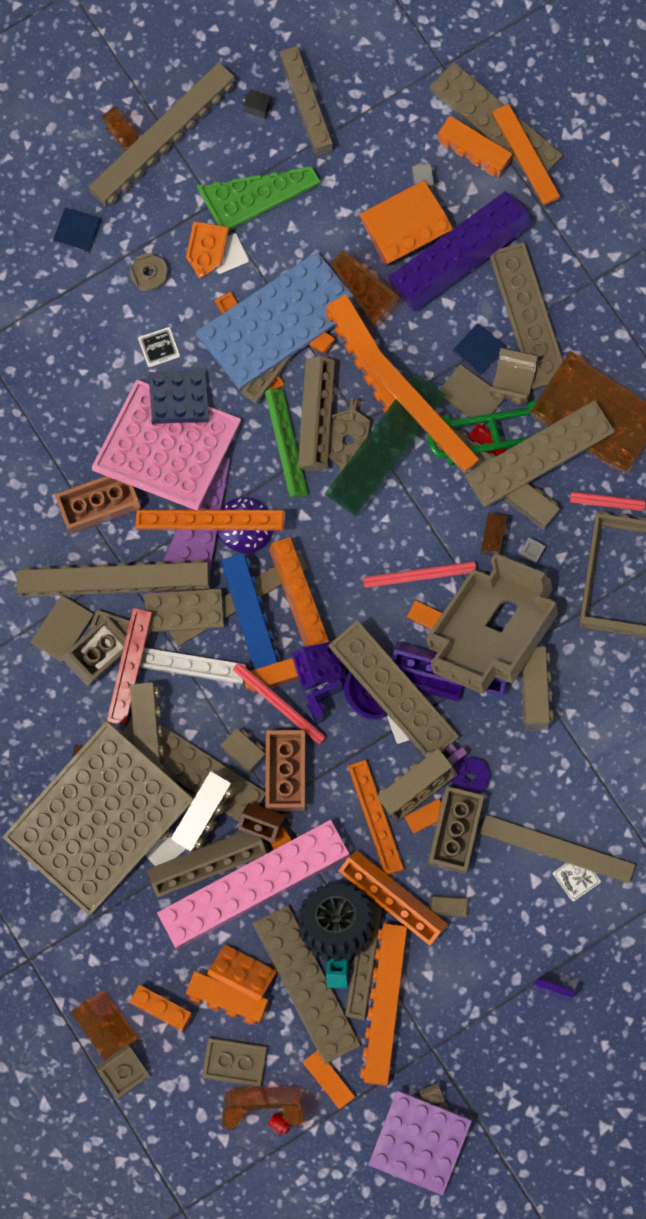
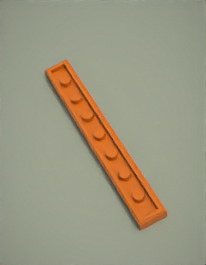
M376 350L364 360L363 363L463 473L479 461L476 455L379 350Z
M137 510L135 529L284 531L285 511Z

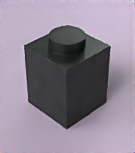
M250 89L248 95L245 94L242 100L244 113L265 119L271 105V96Z

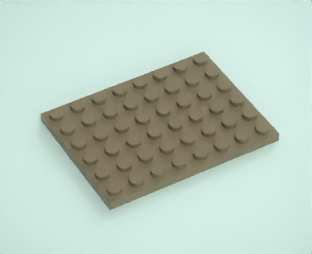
M106 721L2 838L90 916L186 810L194 798L110 722Z

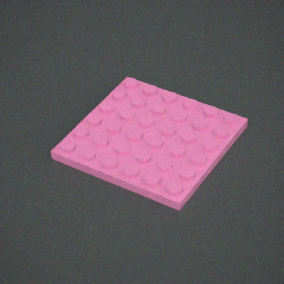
M136 380L92 465V471L198 511L237 432L241 419L208 406L209 422L152 424L149 384Z

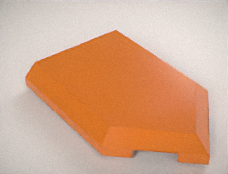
M193 222L186 259L193 267L199 279L221 265L229 227Z

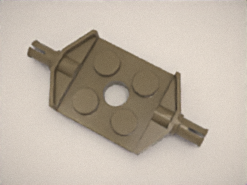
M354 398L350 399L348 410L332 415L328 459L339 466L338 479H342L343 473V480H346L347 470L350 467L364 463L370 420L357 412L358 399L354 401ZM349 436L353 438L354 442L351 445H346L343 443V439Z

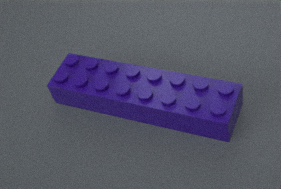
M504 191L388 276L392 290L415 312L529 228L531 221L528 211L507 191Z

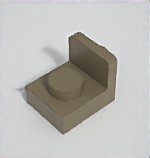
M437 1083L419 1091L423 1100L448 1110Z

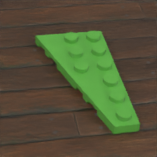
M311 166L289 170V172L270 173V175L265 176L257 175L232 179L229 182L223 183L214 182L211 185L205 186L203 184L196 185V188L216 224L229 227V230L320 185V180Z

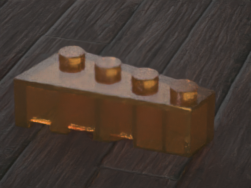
M342 250L330 263L332 269L376 330L400 303L399 297L348 253Z

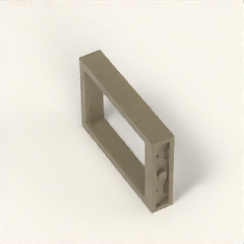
M609 512L596 513L578 628L646 638V626L588 617L601 526L646 533V518L632 519L628 515L613 516Z

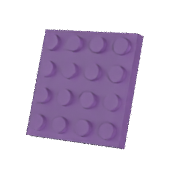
M397 1089L368 1165L443 1195L472 1119Z

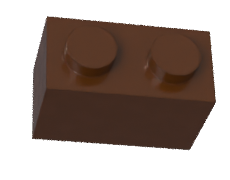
M488 512L480 555L492 557L494 554H500L507 516Z
M249 802L241 814L238 830L274 843L281 832L285 816Z

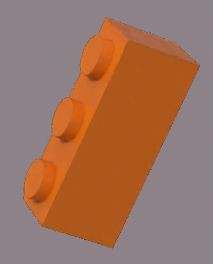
M138 985L130 1000L131 1005L181 1032H184L192 1017L191 1012L141 985Z

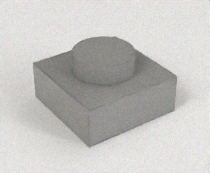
M528 537L519 555L536 564L545 546Z

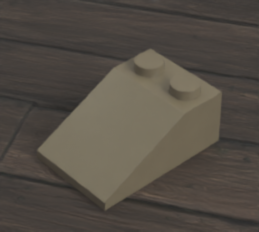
M106 617L64 654L62 660L88 687L122 656L126 636Z

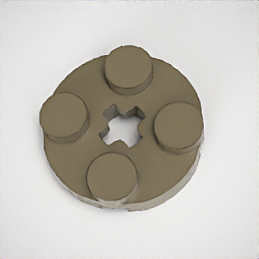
M145 253L134 260L130 268V276L134 285L141 291H153L166 283L168 272L166 263L162 258L151 253ZM147 268L150 271L154 270L151 276L144 275Z

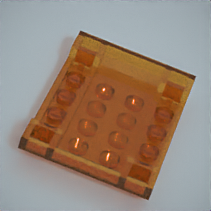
M569 351L533 406L530 414L537 421L549 427L595 400L615 433L585 451L615 471L626 474L646 443V401L586 364L585 359Z

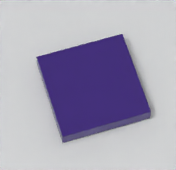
M539 978L536 979L532 990L568 1002L572 1000L575 992L572 989Z

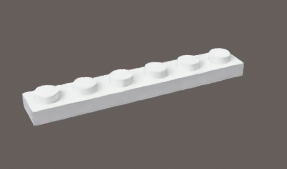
M148 648L144 649L140 668L243 685V679L233 671L237 663Z

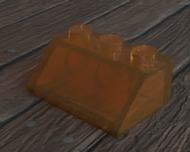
M105 991L91 997L70 1012L104 1061L127 1044L130 1046L138 1040Z

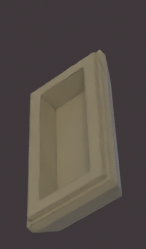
M430 895L429 909L440 916L468 917L469 898Z

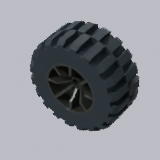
M330 883L328 887L320 886L316 892H310L308 899L303 900L302 908L299 909L298 914L302 942H305V947L309 951L312 950L313 955L316 957L321 955L322 960L329 961V959H334V962H340V959L344 958L345 961L350 960L353 955L357 957L361 954V949H367L369 942L372 941L374 936V912L370 900L365 898V894L361 890L357 892L356 887L352 885L346 887L344 883H339V885Z

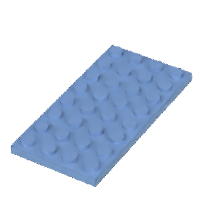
M316 252L197 330L196 335L237 388L241 390L273 367L279 365L289 356L294 355L320 335L334 328L335 324L333 321L330 322L325 315L326 306L346 294L357 312L361 310V305L319 253Z

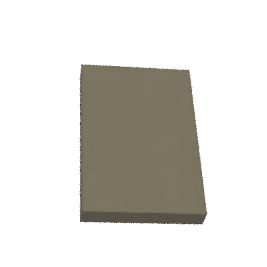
M461 364L437 392L438 396L467 417L494 413L503 402L490 396L491 386Z
M61 595L30 643L61 663H64L62 657L77 643L94 617V614Z
M208 1038L202 1078L261 1087L267 1047Z

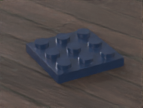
M205 371L149 372L152 424L209 422Z

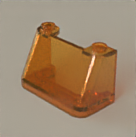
M294 1086L230 1089L223 1097L222 1127L224 1130H234L235 1126L239 1125L242 1119H244V1110L283 1108V1118L287 1123L293 1124L294 1127H304L303 1094L299 1088Z

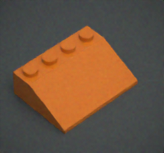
M424 180L358 214L383 264H389L453 230L443 209Z

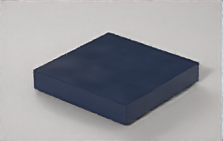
M65 208L53 238V243L89 253L100 218Z
M477 323L456 345L453 352L477 373L482 375L499 356L500 349H505L506 346Z

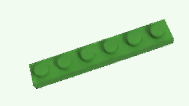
M268 389L265 391L289 496L290 498H305L308 496L303 471L298 468L299 454L284 391Z

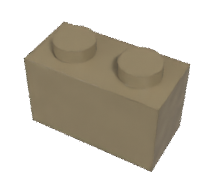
M236 728L221 744V749L251 774L266 757L265 749L256 742L254 744L249 740L251 737L244 730L239 731Z

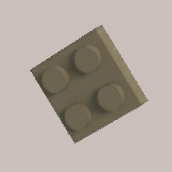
M128 1044L95 1067L117 1099L150 1076Z

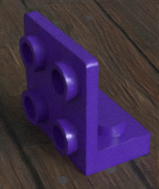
M331 642L302 647L292 653L302 690L310 689L320 683L345 678L341 661L328 647Z
M341 680L329 681L325 684L326 687L320 690L315 688L308 692L306 706L316 725L323 722V715H325V709L321 701L342 691Z

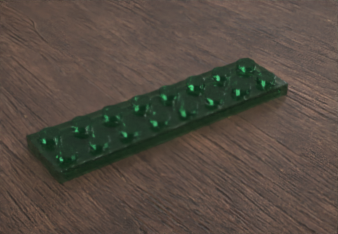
M416 373L409 380L411 386L435 411L446 395ZM397 399L394 400L324 494L354 517H356L422 428Z

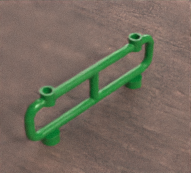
M538 401L528 403V408L451 420L449 415L441 417L450 428L488 422L493 443L468 447L473 453L514 447L530 438L524 437L500 441L495 420L548 413L552 424L559 421L556 410L548 405L539 406ZM427 433L431 452L436 457L447 458L449 466H457L444 451L438 449L436 442Z

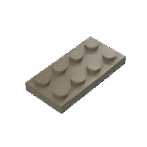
M221 589L144 594L145 611L153 612L148 633L224 628Z

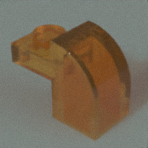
M116 106L101 116L106 125L107 132L124 151L139 139L134 128L125 121L119 108Z

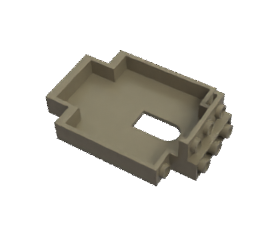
M494 554L491 558L493 571L489 576L482 571L472 570L426 637L428 648L437 652L431 661L433 673L482 694L486 692L495 677L513 684L558 615L556 602L548 598L553 590L551 579L539 569L530 568L522 562H515L506 556ZM512 602L517 606L515 613L502 632L486 627L501 604Z

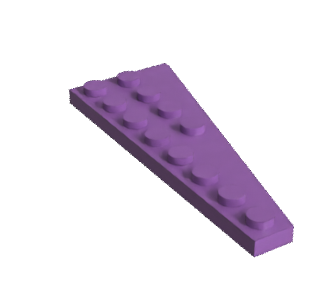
M223 458L199 510L222 509L230 458ZM177 530L163 562L174 564L175 561L193 563L195 560H204L208 562L211 571L217 530ZM161 591V592H149V593L179 592V591Z

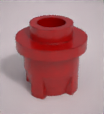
M277 1112L272 1115L267 1124L279 1136L282 1134L286 1135L292 1126L290 1118H285Z

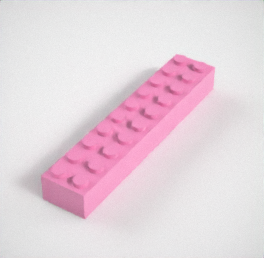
M329 820L157 912L176 950L346 860L349 857V852L332 821Z

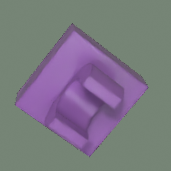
M450 744L445 750L450 756L447 760L453 767L461 759L467 757V752L463 747L457 751L453 744Z

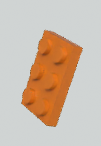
M224 944L207 975L261 1001L277 971Z

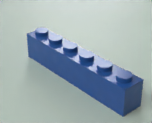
M242 553L222 559L221 565L253 669L277 663L276 660L279 659L277 649H273L271 642L274 641L271 630L267 631L265 623H268L265 612H261L259 605H262L260 594L255 593L254 587L257 584L254 575L250 576L248 570L251 568L249 558H245Z

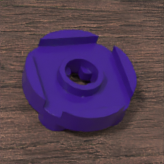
M469 757L461 759L454 765V770L458 774L451 780L454 788L476 794H481L486 789L490 781V773L482 760ZM468 772H472V775L476 776V778L473 779V782H469L468 779H465V776L468 775Z

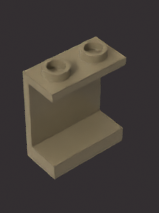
M501 348L493 386L490 387V396L500 401L504 399L511 400L512 403L517 405L527 404L538 364V356Z

